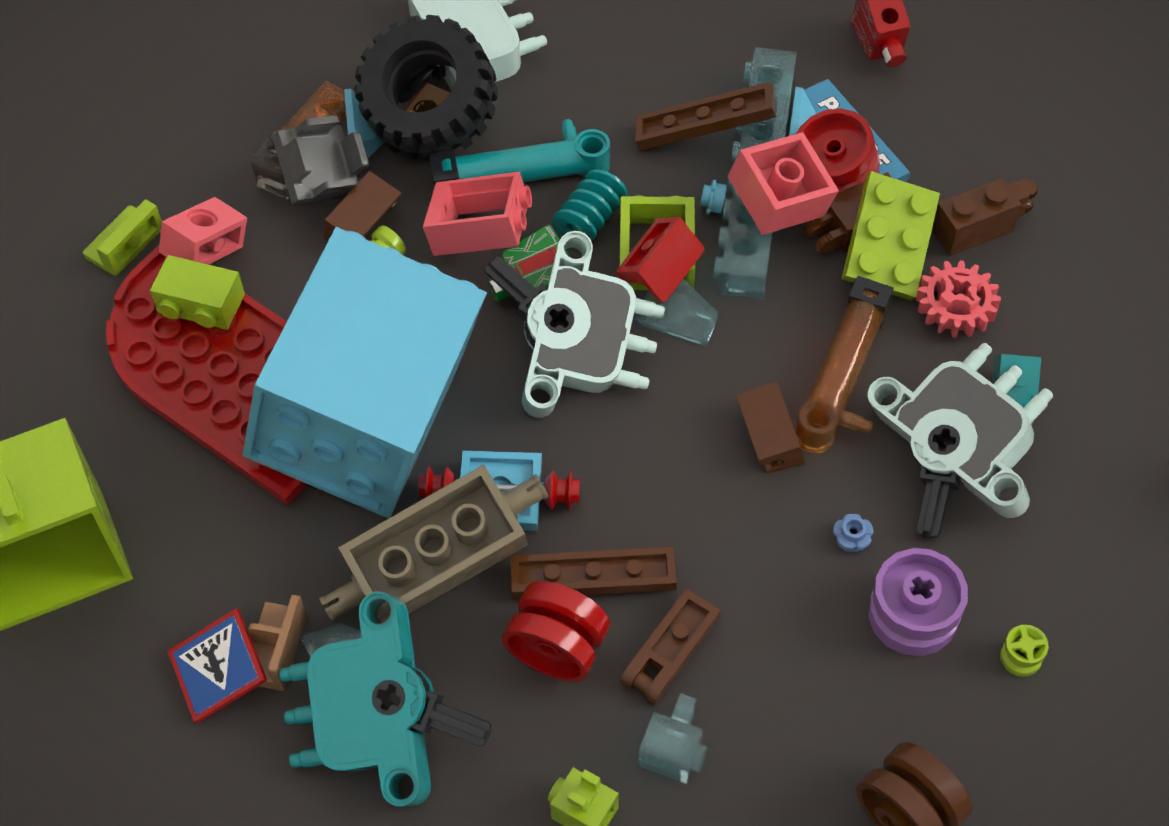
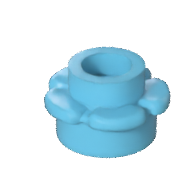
M716 180L712 181L711 186L705 184L703 186L700 206L707 208V215H710V212L720 214L722 212L727 185L716 183Z

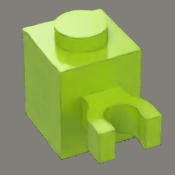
M573 767L566 779L562 777L557 779L548 795V801L551 802V819L563 826H608L619 808V793L600 783V777L586 769L582 773Z

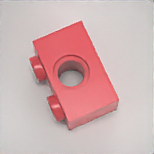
M213 197L162 221L159 252L166 257L171 255L209 265L243 248L247 217L218 198Z

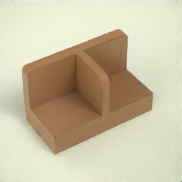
M291 595L288 606L265 602L258 624L251 623L248 633L267 678V681L259 685V687L280 691L285 690L287 681L283 682L280 680L279 671L281 668L290 667L293 664L307 619L301 596Z

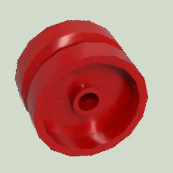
M842 108L824 110L811 116L800 126L797 134L804 132L838 188V193L865 182L866 175L871 171L880 173V158L875 146L873 132L867 120L858 113Z
M548 581L531 582L526 587L518 603V612L520 614H515L510 619L502 635V644L512 656L538 673L566 682H581L587 677L594 663L595 651L593 649H597L602 645L608 633L610 619L605 611L592 599L574 589Z

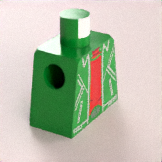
M549 224L521 240L518 247H510L501 254V258L535 289L541 283L548 287L560 239ZM565 249L564 251H565L566 255H567L568 257H570V255L568 254L567 250ZM493 280L488 281L489 290L496 302L510 297Z

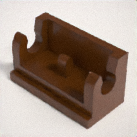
M369 171L325 219L324 238L329 241L335 227L345 231H354L365 237L383 215L397 205L396 203L400 200L402 193Z
M775 381L736 394L759 464L764 465L766 472L772 473L796 465L797 467L805 465L801 446L778 382Z

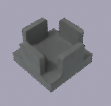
M337 115L307 118L294 129L278 130L272 135L292 205L345 198L358 185L357 174L369 165L360 133L352 132L345 137Z

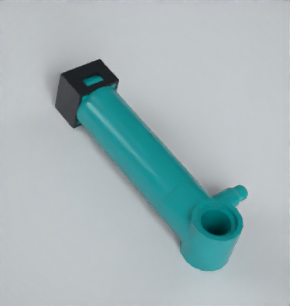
M565 119L562 122L564 141L456 157L454 149L429 153L433 185L435 188L436 182L520 172L523 183L580 175L584 178L589 171L594 169H602L608 172L610 169V140L603 131L597 129H588L577 135L572 120Z

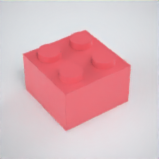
M804 132L741 149L728 174L729 180L762 235L824 217L839 192Z

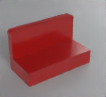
M681 217L657 218L615 273L627 283L642 282L658 302H666L702 255L705 248Z

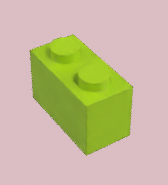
M171 255L167 256L150 289L157 312L170 319L182 318L194 321L203 327H218L226 330L229 329L245 295L239 272Z

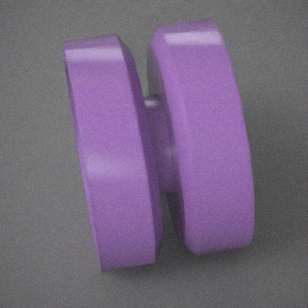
M911 548L896 552L883 562L875 578L873 591L870 596L868 619L874 634L887 647L903 655L925 656L940 651L952 641L968 603V585L962 571L948 557L934 550Z

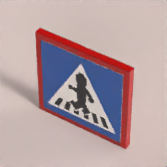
M237 608L167 651L193 722L196 724L267 681L240 610Z

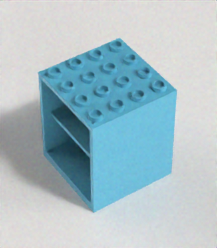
M335 227L254 385L242 456L383 517L391 518L459 367L487 292L478 289L476 285L469 281L458 280L448 276L430 264H421L409 259L396 249L384 248L370 242L357 232L345 231Z

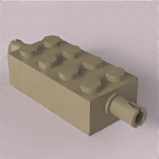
M482 465L338 547L353 575L351 576L352 581L319 598L331 621L336 620L340 615L360 605L362 600L373 592H384L401 599L407 607L408 614L526 547L528 545L526 535L517 521V514L540 500L549 497L543 484H540L541 481L535 474L532 478L504 493L503 490L499 491L485 465ZM388 602L382 604L377 610V618L381 623H385L391 615V608Z

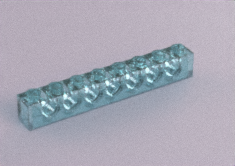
M755 47L753 61H746L743 82H749V87L772 82L776 91L777 117L736 127L735 135L741 136V142H733L731 163L735 162L741 149L786 136L797 52ZM728 178L727 191H733L732 198L725 197L722 219L729 220L728 227H720L718 249H724L723 257L716 256L713 278L720 279L719 294L764 299L772 232L765 235L760 233Z

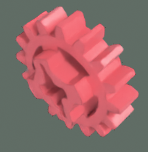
M945 261L942 271L933 266L930 269L929 276H922L916 296V301H919L917 311L919 314L927 313L925 320L927 325L934 322L939 324L937 332L940 334L947 328L951 329L952 337L956 338L960 330H964L968 337H972L975 327L984 332L988 322L993 323L1001 301V297L997 296L998 284H989L990 273L979 275V266L976 264L971 269H966L964 261H959L957 267H952L948 261ZM935 291L937 292V297H936V299H937L938 301H936V300H935V297H934V292H935Z

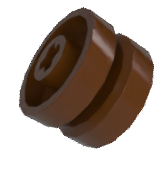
M908 741L899 743L884 758L882 764L884 769H873L858 783L856 788L861 806L876 826H961L973 811L968 793L952 771L935 755L921 746Z

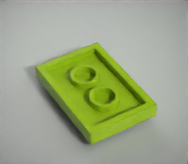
M869 172L865 178L841 279L855 283L857 276H861L894 287L892 294L894 296L910 301L916 298L940 193L879 173Z

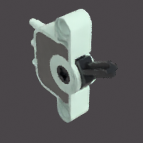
M982 343L977 349H974L963 362L949 361L939 365L914 392L892 377L878 378L868 389L867 396L878 417L911 443L913 455L921 467L919 478L923 485H926L916 531L917 534L926 538L933 539L940 536L950 489L959 490L961 482L969 491L1005 518L1019 517L1029 507L1030 498L1024 482L1011 469L1031 447L1034 439L1031 423L1047 407L1048 402L1053 398V393L1044 388L1023 408L1007 395L1008 391L1017 383V379L1022 375V370L1018 366H1012L994 384L977 372L979 367L986 361V357L992 352V348L987 343ZM897 395L896 400L892 404L887 406L881 405L885 397ZM1014 488L1018 490V494L1014 499L1010 501L999 500L1001 492L1005 489Z

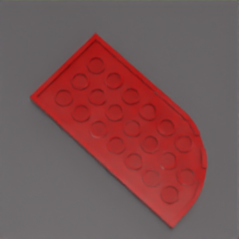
M158 245L128 274L113 298L115 305L111 312L110 320L106 324V341L118 377L127 390L142 404L288 506L308 484L242 456L254 385L287 321L246 294L228 330L218 327L207 328L194 321L182 318L170 319L158 313L150 289L167 258L159 252Z

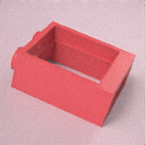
M520 172L436 182L423 224V230L433 256L518 247L521 233L527 227V208L532 206L530 187L528 185L524 186ZM505 209L504 214L458 219V215Z

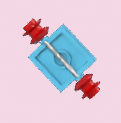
M463 451L460 478L485 465L499 491L503 490L505 493L532 478L535 474L541 481L542 453ZM428 466L427 473L420 474L419 498H426L454 482L455 475L451 469L446 467L441 475L434 474L431 466ZM552 470L545 481L544 488L549 496L545 499V503L550 510L555 508L557 502L566 503L568 510L571 511L572 503L580 502V479H573L572 471L569 472L566 479H560L555 471ZM540 501L517 514V521L523 531H538Z

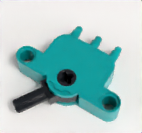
M373 592L368 594L359 606L362 638L327 644L318 648L312 654L309 662L292 664L290 667L281 668L279 671L280 680L283 682L308 679L311 705L296 707L294 710L286 711L284 713V720L288 725L313 722L316 746L313 749L291 754L289 756V764L293 768L325 765L338 771H363L378 768L381 792L388 803L394 806H417L428 798L431 791L424 733H430L432 728L481 747L489 739L492 725L489 721L442 703L444 696L435 693L430 679L415 667L409 615L406 605L401 599L384 592ZM388 602L391 608V615L385 623L380 624L376 617L377 610L382 604ZM391 692L401 698L399 705H394L389 700ZM404 775H409L414 783V790L408 798H404L399 792V782Z

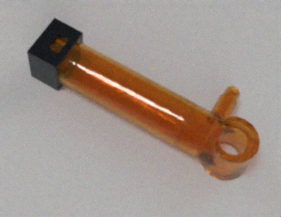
M857 276L841 322L806 403L799 411L796 435L801 448L807 452L820 453L829 449L834 442L838 425L855 431L871 432L872 421L864 419L863 416L845 411V408L876 334L881 329L889 311L894 287ZM810 425H820L823 428H814Z

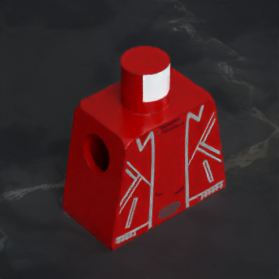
M856 0L850 21L867 57L871 60L884 58L888 67H896L904 63L907 57L903 48L910 31V22L903 0Z

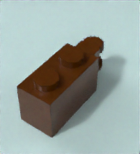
M888 172L882 174L891 177V175ZM864 182L838 193L824 217L811 220L804 225L803 231L809 238L829 231L828 234L821 236L815 244L819 253L825 254L841 248L843 252L848 251Z
M1003 178L938 202L932 231L949 256L1014 231L1017 218L1023 216L1024 213L1027 214L1033 208L1034 200L1032 198H1035L1037 195V183L1034 180L1025 178L1021 179V181L1017 180L1006 184Z

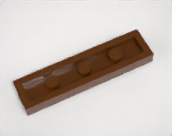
M770 81L636 115L635 142L641 151L776 118L775 88Z
M674 546L510 555L512 599H521L526 587L535 581L558 583L574 589L583 595L677 590Z

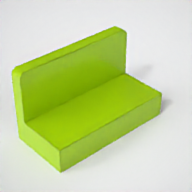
M146 199L137 208L129 205L83 251L85 259L116 277L160 232L162 220L157 205Z

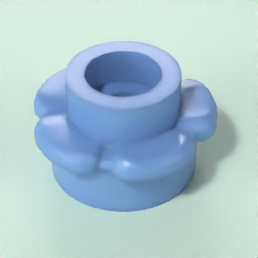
M858 514L845 515L842 520L836 521L833 527V534L836 536L839 547L851 553L859 552L869 546L871 543L870 536L874 533L872 524L866 519L863 520ZM855 529L857 534L850 533V530Z

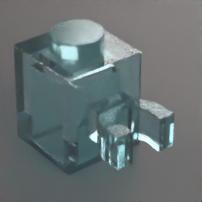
M680 693L672 718L656 712L653 713L639 748V767L686 784L692 770L700 772L708 747L701 745L703 729L690 725L696 708L694 707L697 699Z

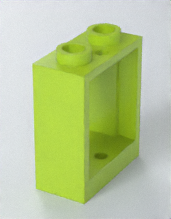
M621 196L620 265L629 255L630 223H654L657 218L681 217L695 235L694 197ZM695 264L674 291H694ZM642 282L628 283L633 290H648Z

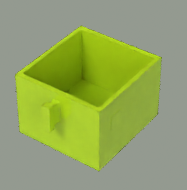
M66 418L0 441V631L133 580L104 495Z

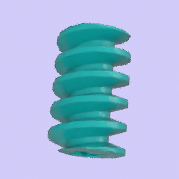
M594 169L589 171L584 180L576 187V190L568 197V200L560 207V210L552 217V225L560 237L570 231H580L585 233L592 241L597 236V231L604 227V221H608L613 215L612 211H616L620 206L621 196H628V190L619 178L605 170Z

